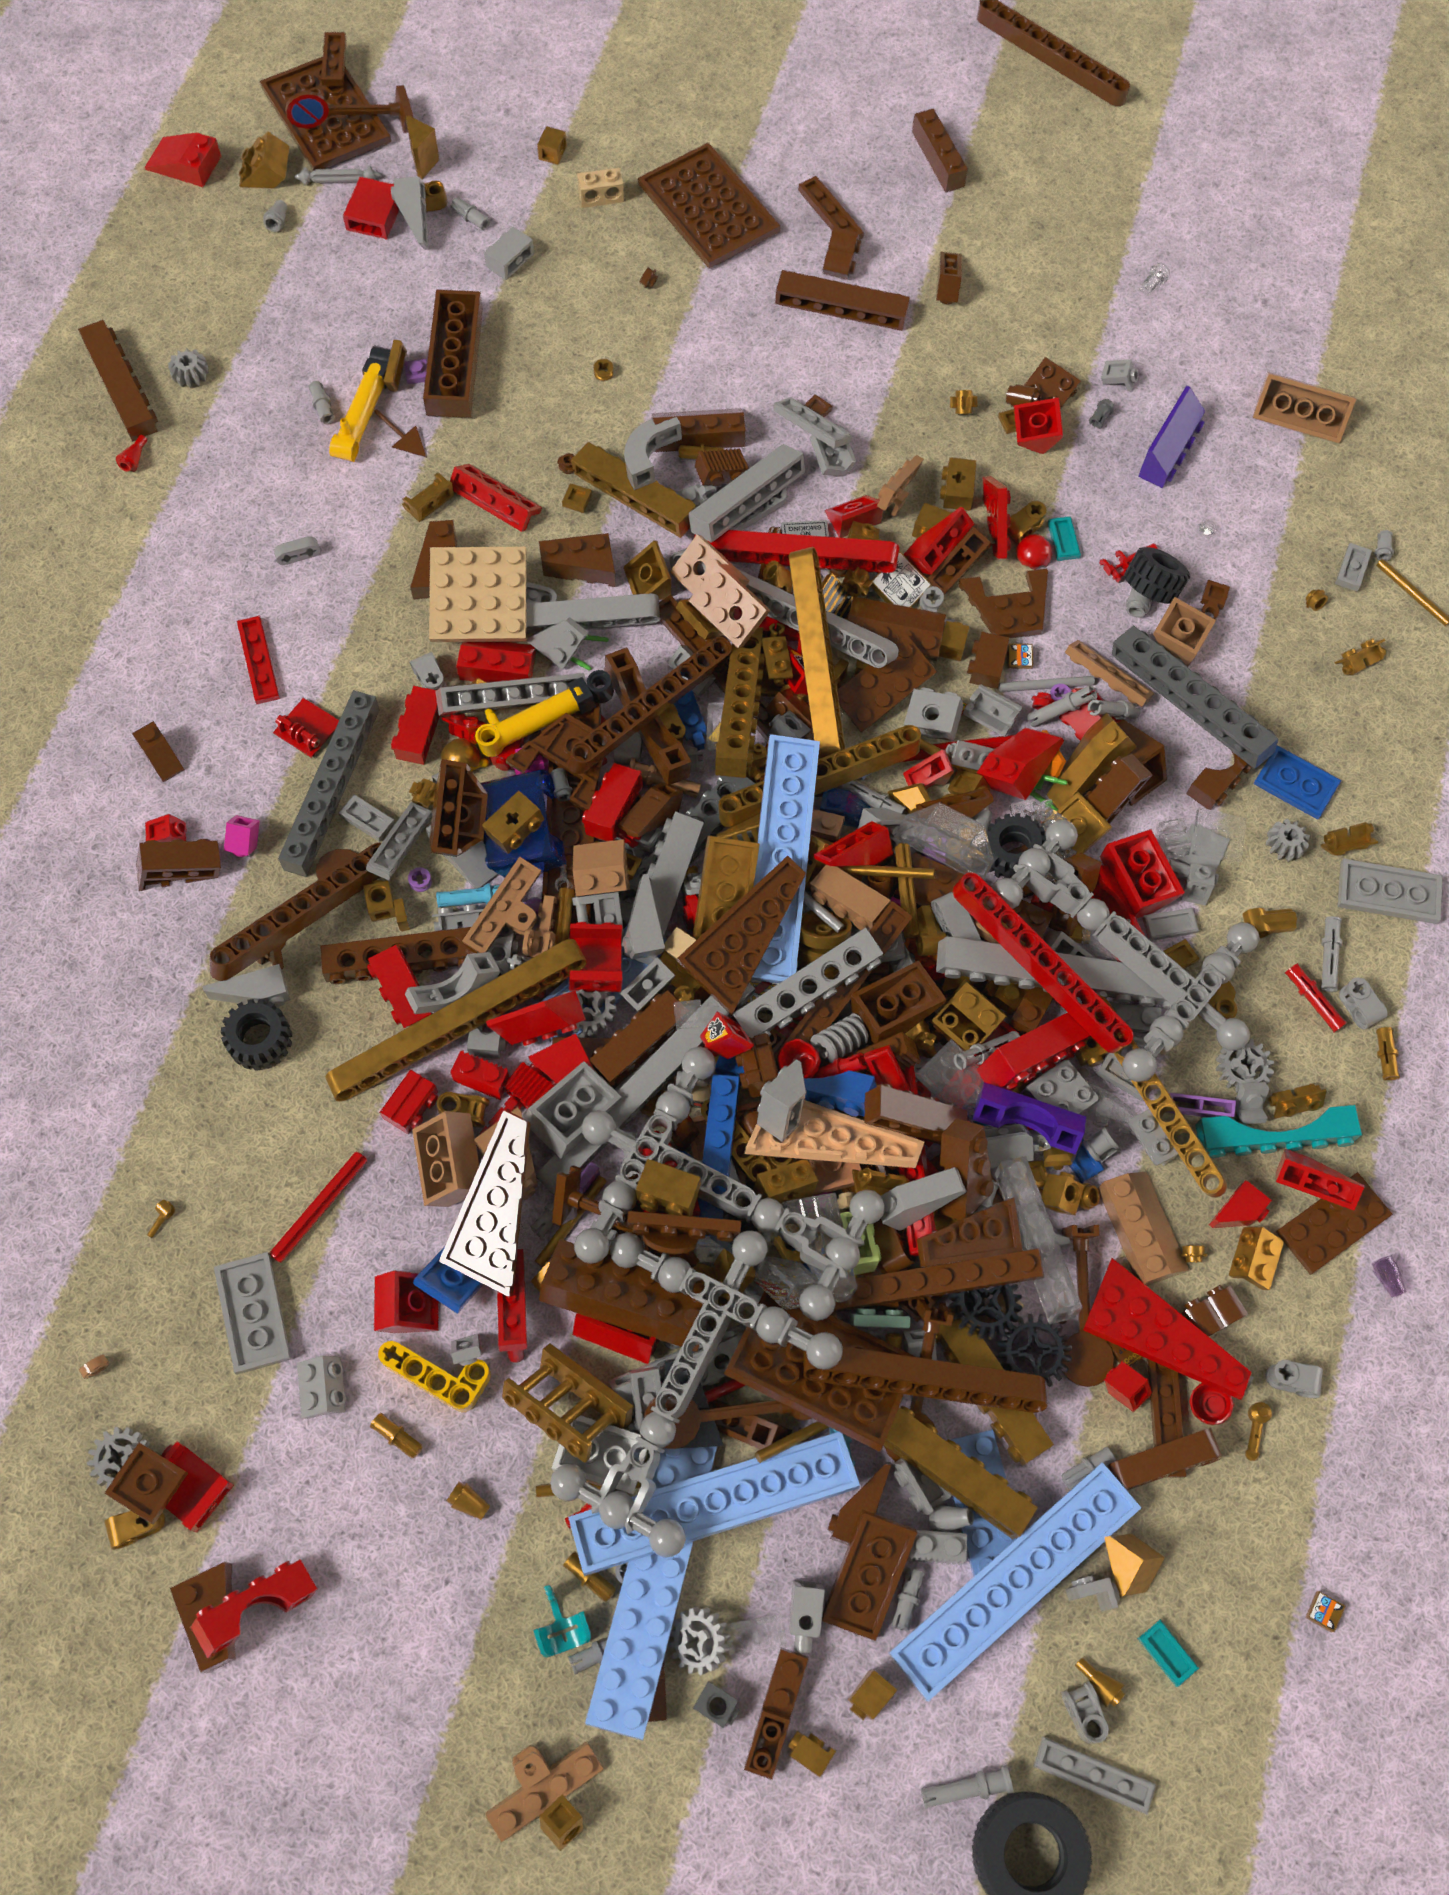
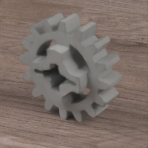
M582 989L576 991L586 1020L576 1023L577 1029L573 1030V1032L576 1033L579 1029H583V1034L586 1036L588 1030H592L595 1035L597 1034L598 1027L606 1030V1021L613 1022V1016L610 1013H616V1006L612 1005L615 1003V996H609L611 992L583 991ZM605 1003V1010L601 1014L599 1008Z
M1250 1039L1245 1047L1237 1051L1222 1048L1220 1050L1221 1054L1216 1058V1061L1221 1064L1215 1068L1216 1071L1223 1073L1219 1078L1220 1081L1226 1079L1228 1081L1226 1087L1230 1088L1234 1085L1236 1093H1238L1241 1083L1266 1082L1268 1084L1270 1082L1268 1077L1274 1074V1071L1269 1069L1274 1064V1061L1267 1060L1270 1051L1263 1052L1261 1050L1263 1044L1255 1046L1254 1039ZM1236 1052L1235 1058L1229 1061L1230 1055ZM1260 1071L1259 1077L1254 1080L1255 1073Z
M115 1427L113 1435L105 1431L103 1432L105 1438L103 1441L94 1440L98 1447L96 1450H89L88 1453L94 1456V1460L88 1461L87 1465L95 1468L90 1473V1476L93 1478L99 1477L96 1484L104 1486L107 1483L108 1488L114 1478L109 1477L107 1474L114 1471L119 1472L139 1442L147 1447L150 1445L146 1440L140 1441L143 1434L136 1432L133 1435V1429L128 1427L123 1433L121 1428ZM128 1440L133 1444L123 1447L118 1441ZM118 1453L124 1455L121 1458V1465L115 1463L118 1460Z
M694 1607L690 1611L681 1612V1618L673 1621L676 1629L671 1630L670 1636L674 1637V1641L670 1642L668 1646L676 1650L672 1658L681 1659L680 1668L689 1666V1674L699 1672V1675L709 1673V1671L717 1670L719 1668L718 1664L726 1660L722 1652L730 1650V1647L724 1644V1640L730 1638V1634H723L722 1630L727 1624L725 1622L719 1624L717 1622L719 1614L714 1613L710 1615V1608L708 1607L701 1610L699 1607Z

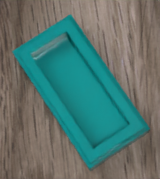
M1071 516L1048 519L1047 523L1057 561L1080 559L1081 553Z
M1161 1620L1156 1621L1137 1638L1175 1687H1179L1199 1669Z

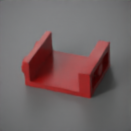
M578 922L570 924V939L576 940L587 964L580 971L570 970L569 991H579L582 989L583 991L621 992L622 925H616L612 922L603 924Z
M176 1441L174 1445L170 1444L161 1456L186 1471L188 1475L166 1506V1509L181 1520L186 1528L197 1533L233 1488L234 1484L185 1445Z

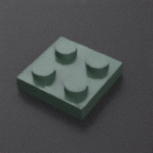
M856 1309V1314H850V1325L910 1328V1317L903 1316L902 1310H884V1315H875V1309Z

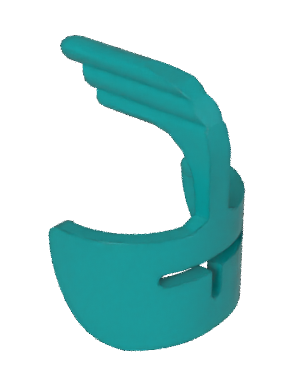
M546 1585L544 1590L548 1596L547 1599L550 1602L555 1621L553 1624L534 1629L533 1631L542 1656L549 1658L588 1643L591 1639V1634L584 1611L569 1618H562L553 1588L550 1585ZM574 1625L578 1626L576 1629L565 1633L567 1637L566 1642H564L562 1634L548 1638L550 1634Z

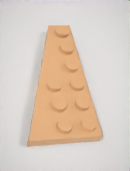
M804 1100L799 1126L783 1142L756 1124L746 1146L745 1154L916 1168L925 1142L901 1133L865 1124V1121Z

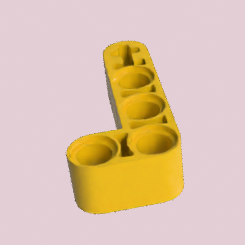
M387 1341L380 1346L378 1351L379 1360L387 1369L461 1413L468 1412L475 1406L491 1379L488 1365L480 1359H477L472 1364L465 1365L458 1378L398 1342ZM396 1351V1354L404 1360L402 1365L393 1358L389 1360L386 1356L387 1353H394ZM413 1364H422L423 1369L419 1375H409V1369ZM477 1367L483 1368L485 1374L481 1379L473 1380L470 1378L473 1369ZM439 1377L445 1378L446 1385L443 1389L437 1391L432 1389V1383L435 1379ZM465 1391L470 1394L467 1403L463 1405L456 1404L455 1398L458 1393Z

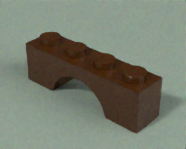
M1232 752L1234 764L1231 767L1221 770L1205 767L1186 793L1209 811L1214 805L1220 807L1228 796L1226 791L1229 788L1234 790L1242 780L1239 777L1242 772L1248 774L1253 768L1234 752Z

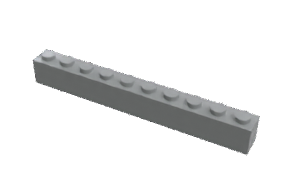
M949 936L938 942L936 972L945 973V977L960 978V976L970 977L969 980L974 982H983L986 979L993 980L996 985L1014 983L1019 984V988L1023 989L1043 988L1000 944ZM1057 953L1097 995H1101L1106 999L1107 997L1115 998V1001L1119 1003L1137 1001L1141 1006H1154L1158 1004L1163 1005V1008L1167 1010L1171 1006L1166 999L1122 962ZM1039 959V962L1045 966L1044 962ZM1058 978L1059 983L1064 985L1063 981Z

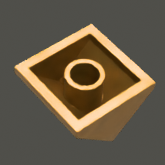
M406 116L417 177L419 176L422 180L440 160L435 128L411 116Z
M654 540L623 568L633 595L656 594L659 600H662L671 595V578L658 541Z
M1133 1534L1104 1537L1119 1596L1123 1597L1147 1592L1165 1557Z

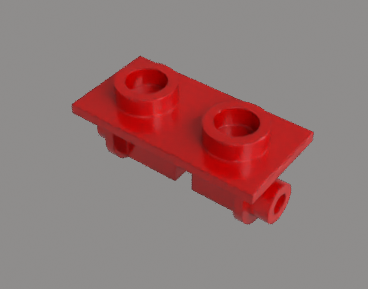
M465 713L442 717L443 721L449 723L451 735L465 738L472 744H477L475 737L477 729L487 724L479 721L477 717H470Z

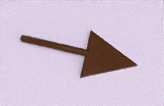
M378 409L374 410V413L401 437L392 448L427 458L416 425L404 434Z

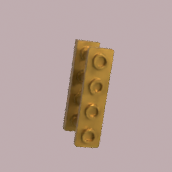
M551 1343L542 1349L541 1368L520 1385L510 1378L504 1381L502 1398L506 1404L518 1410L530 1423L537 1425L546 1432L550 1439L556 1440L572 1456L579 1458L584 1463L590 1459L591 1441L611 1423L621 1429L627 1428L631 1423L634 1406ZM548 1375L561 1383L540 1401L528 1393ZM569 1391L582 1399L562 1417H559L549 1409ZM590 1407L594 1408L603 1416L581 1434L570 1425Z

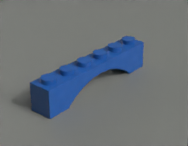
M721 1055L719 1056L715 1066L717 1075L740 1077V1074L744 1073L743 1066L738 1067L735 1056L729 1059ZM846 1071L825 1078H803L806 1091L804 1100L832 1110L844 1111L851 1116H865V1093L876 1088L874 1076L853 1071Z

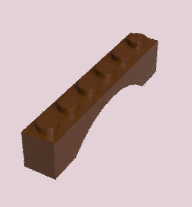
M627 647L605 655L604 671L610 675L613 689L623 707H625L646 691L638 665ZM659 716L638 731L667 786L690 777L692 761L681 742L668 731Z

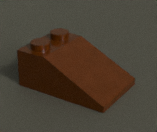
M918 960L852 993L851 1011L863 1020L868 1036L875 1044L899 1032L907 1033L946 1003L947 999Z

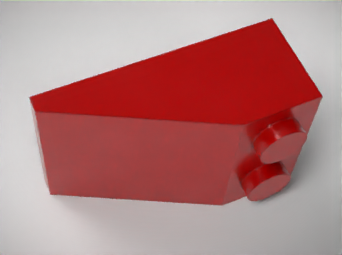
M197 132L166 136L161 139L144 168L157 174L204 187L222 156L217 139Z
M1025 727L991 751L977 771V774L984 777L992 790L1027 800L1060 749L1064 739Z

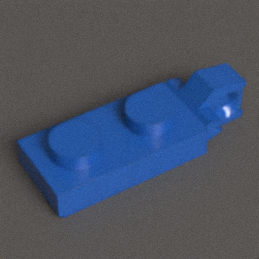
M691 690L675 702L674 706L686 729L683 738L686 741L692 740L694 748H698V751L705 749L703 736L707 735V731L693 690Z

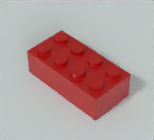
M1067 1012L998 1047L976 1070L984 1082L1013 1091L1018 1087L1017 1083L1022 1081L1026 1084L1037 1077L1036 1073L1041 1071L1045 1074L1056 1066L1055 1063L1071 1060L1075 1056L1074 1053H1077L1086 1046L1085 1041L1090 1035Z

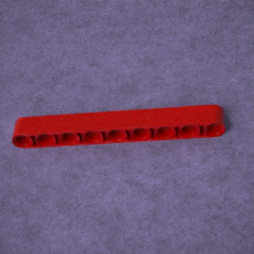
M728 530L712 543L709 542L729 562L769 564L771 561H777L781 565L790 566V552L814 547L818 555L820 568L851 569L855 571L859 567L867 572L892 573L896 570L900 549L898 544L891 541Z
M967 873L953 887L954 898L1104 1050L1109 1053H1117L1132 1042L1133 1031L978 874ZM965 885L970 887L971 891L967 890ZM983 903L986 904L990 908V910L986 909ZM1002 922L1008 926V929L1002 925ZM1020 941H1023L1026 944L1027 948L1024 947ZM1039 959L1044 962L1045 966L1039 962ZM1058 978L1063 981L1064 985L1059 983ZM1076 997L1081 999L1082 1004L1078 1002ZM1095 1016L1099 1017L1101 1023L1096 1020ZM1114 1034L1119 1038L1120 1042L1115 1039Z

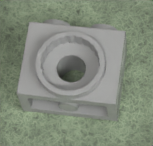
M929 688L913 689L904 726L914 725L918 727L921 731V736L954 741L963 710L961 697L952 692L936 693ZM933 714L939 715L935 720H928Z

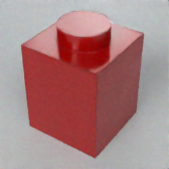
M1123 1361L1117 1367L1112 1368L1104 1379L1108 1393L1133 1413L1152 1394L1148 1380Z

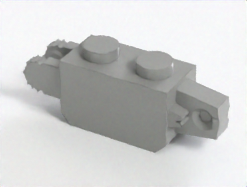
M1013 1123L1002 1125L999 1128L984 1126L988 1141V1156L991 1162L990 1169L1002 1165L1022 1164L1023 1162L1033 1161L1034 1153L1051 1149L1044 1136L1036 1130H1028L1027 1126Z

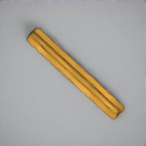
M899 843L895 847L897 867L912 868L910 845L908 843ZM898 877L901 908L913 916L903 929L905 938H916L919 935L914 880L913 878Z
M561 888L559 891L554 930L556 934L555 945L569 938L573 907L572 898L574 897V890L571 888ZM563 980L551 986V988H557L563 983Z

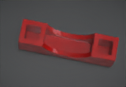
M1101 865L1097 885L1091 899L1103 901L1109 908L1110 915L1113 911L1116 912V915L1123 917L1144 935L1110 866Z
M301 1559L292 1564L290 1561L282 1563L274 1569L275 1574L268 1578H265L264 1575L256 1578L248 1584L250 1588L241 1593L239 1590H235L222 1599V1604L215 1608L212 1604L208 1605L196 1614L197 1618L193 1622L191 1629L207 1658L235 1643L241 1634L240 1619L242 1612L247 1608L264 1603L274 1605L287 1613L314 1595L317 1587Z

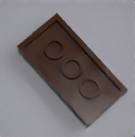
M905 635L895 643L898 648V656L894 661L881 668L868 665L837 690L840 708L861 733L909 696L913 689H917L937 673L908 635Z
M1358 1172L1350 1177L1364 1185L1355 1211L1320 1199L1276 1231L1310 1275L1393 1215Z
M862 1509L823 1610L822 1622L876 1641L917 1536L916 1529Z

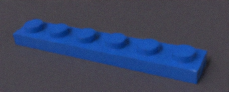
M713 1075L702 1163L729 1177L741 1079L739 1076ZM716 1186L712 1191L715 1194H723L726 1192V1189L722 1186ZM698 1197L700 1215L696 1217L724 1218L725 1211Z

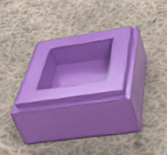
M592 1162L581 1173L579 1192L584 1194L598 1175H600L599 1167Z

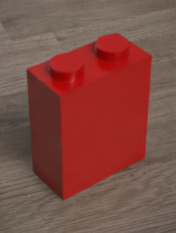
M359 177L343 213L346 230L387 240L400 210L391 195V187H394V184Z

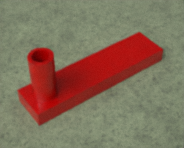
M518 1249L513 1296L508 1297L497 1291L499 1352L507 1351L508 1358L513 1363L522 1361L525 1355L524 1349H528L523 1249Z

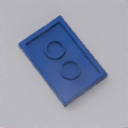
M1277 745L1275 752L1268 758L1253 784L1318 820L1341 780Z

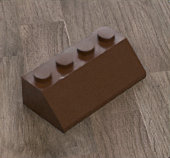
M741 408L651 413L655 425L675 417L678 418L681 424L682 439L655 450V453L679 451V446L681 445L701 447V444H704V446L720 448L745 447L746 428L744 412Z
M853 596L848 621L893 643H897L905 635H908L926 659L937 661L946 614Z

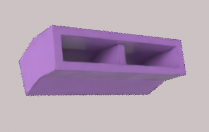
M1169 1093L1174 1101L1194 1103V1109L1178 1107L1183 1115L1207 1118L1219 1116L1234 1117L1236 1105L1234 1100ZM1203 1105L1224 1107V1112L1203 1110ZM1167 1111V1112H1166V1113H1174V1114H1175L1174 1111Z

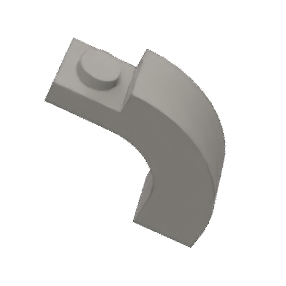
M677 417L657 425L650 419L637 427L629 436L625 445L624 456L627 476L634 490L655 482L654 466L649 459L650 455L658 448L682 439L681 424Z
M490 952L467 954L461 968L452 977L434 985L409 987L405 996L415 1014L435 1013L496 979L500 969Z

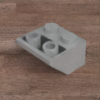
M797 1059L790 1066H784L778 1076L772 1082L768 1081L760 1092L762 1097L757 1109L759 1112L757 1125L781 1142L799 1126L806 1094L801 1062Z

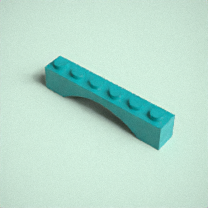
M1355 1105L1329 1107L1312 1123L1298 1129L1283 1132L1253 1129L1236 1122L1228 1116L1201 1118L1195 1124L1197 1137L1211 1158H1220L1225 1156V1153L1235 1152L1236 1156L1251 1154V1151L1261 1150L1262 1154L1276 1152L1278 1148L1298 1151L1303 1149V1146H1312V1149H1323L1328 1147V1144L1336 1143L1338 1147H1348L1353 1145L1362 1136Z

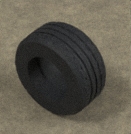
M1021 1791L1001 1797V1799L996 1800L994 1804H991L984 1811L985 1814L981 1816L980 1821L976 1825L977 1829L974 1831L972 1840V1858L974 1861L972 1862L975 1867V1874L978 1876L977 1879L987 1895L1084 1894L1092 1871L1091 1845L1089 1837L1086 1835V1830L1082 1826L1083 1824L1070 1808L1048 1795ZM1033 1823L1046 1828L1052 1834L1058 1846L1059 1859L1057 1868L1053 1876L1046 1883L1039 1886H1026L1019 1883L1011 1876L1005 1865L1004 1848L1011 1832L1023 1824Z

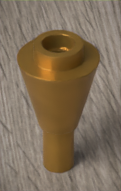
M1083 1657L1076 1663L1075 1667L1089 1679L1104 1706L1107 1707L1111 1704L1115 1708L1125 1696V1693L1122 1691L1125 1685L1099 1670L1096 1671Z

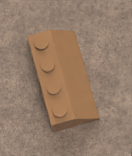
M1267 372L1253 418L1340 443L1356 398L1341 392Z
M1147 1172L1127 1173L1104 1181L1099 1186L1098 1191L1134 1276L1148 1286L1188 1272L1189 1268L1184 1257L1180 1255L1182 1252Z

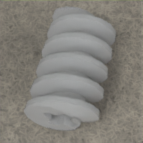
M853 1013L842 1021L819 1032V1034L813 1035L811 1045L818 1050L820 1059L833 1063L835 1059L842 1058L845 1054L851 1053L853 1049L860 1048V1045L867 1044L868 1033L863 1020Z

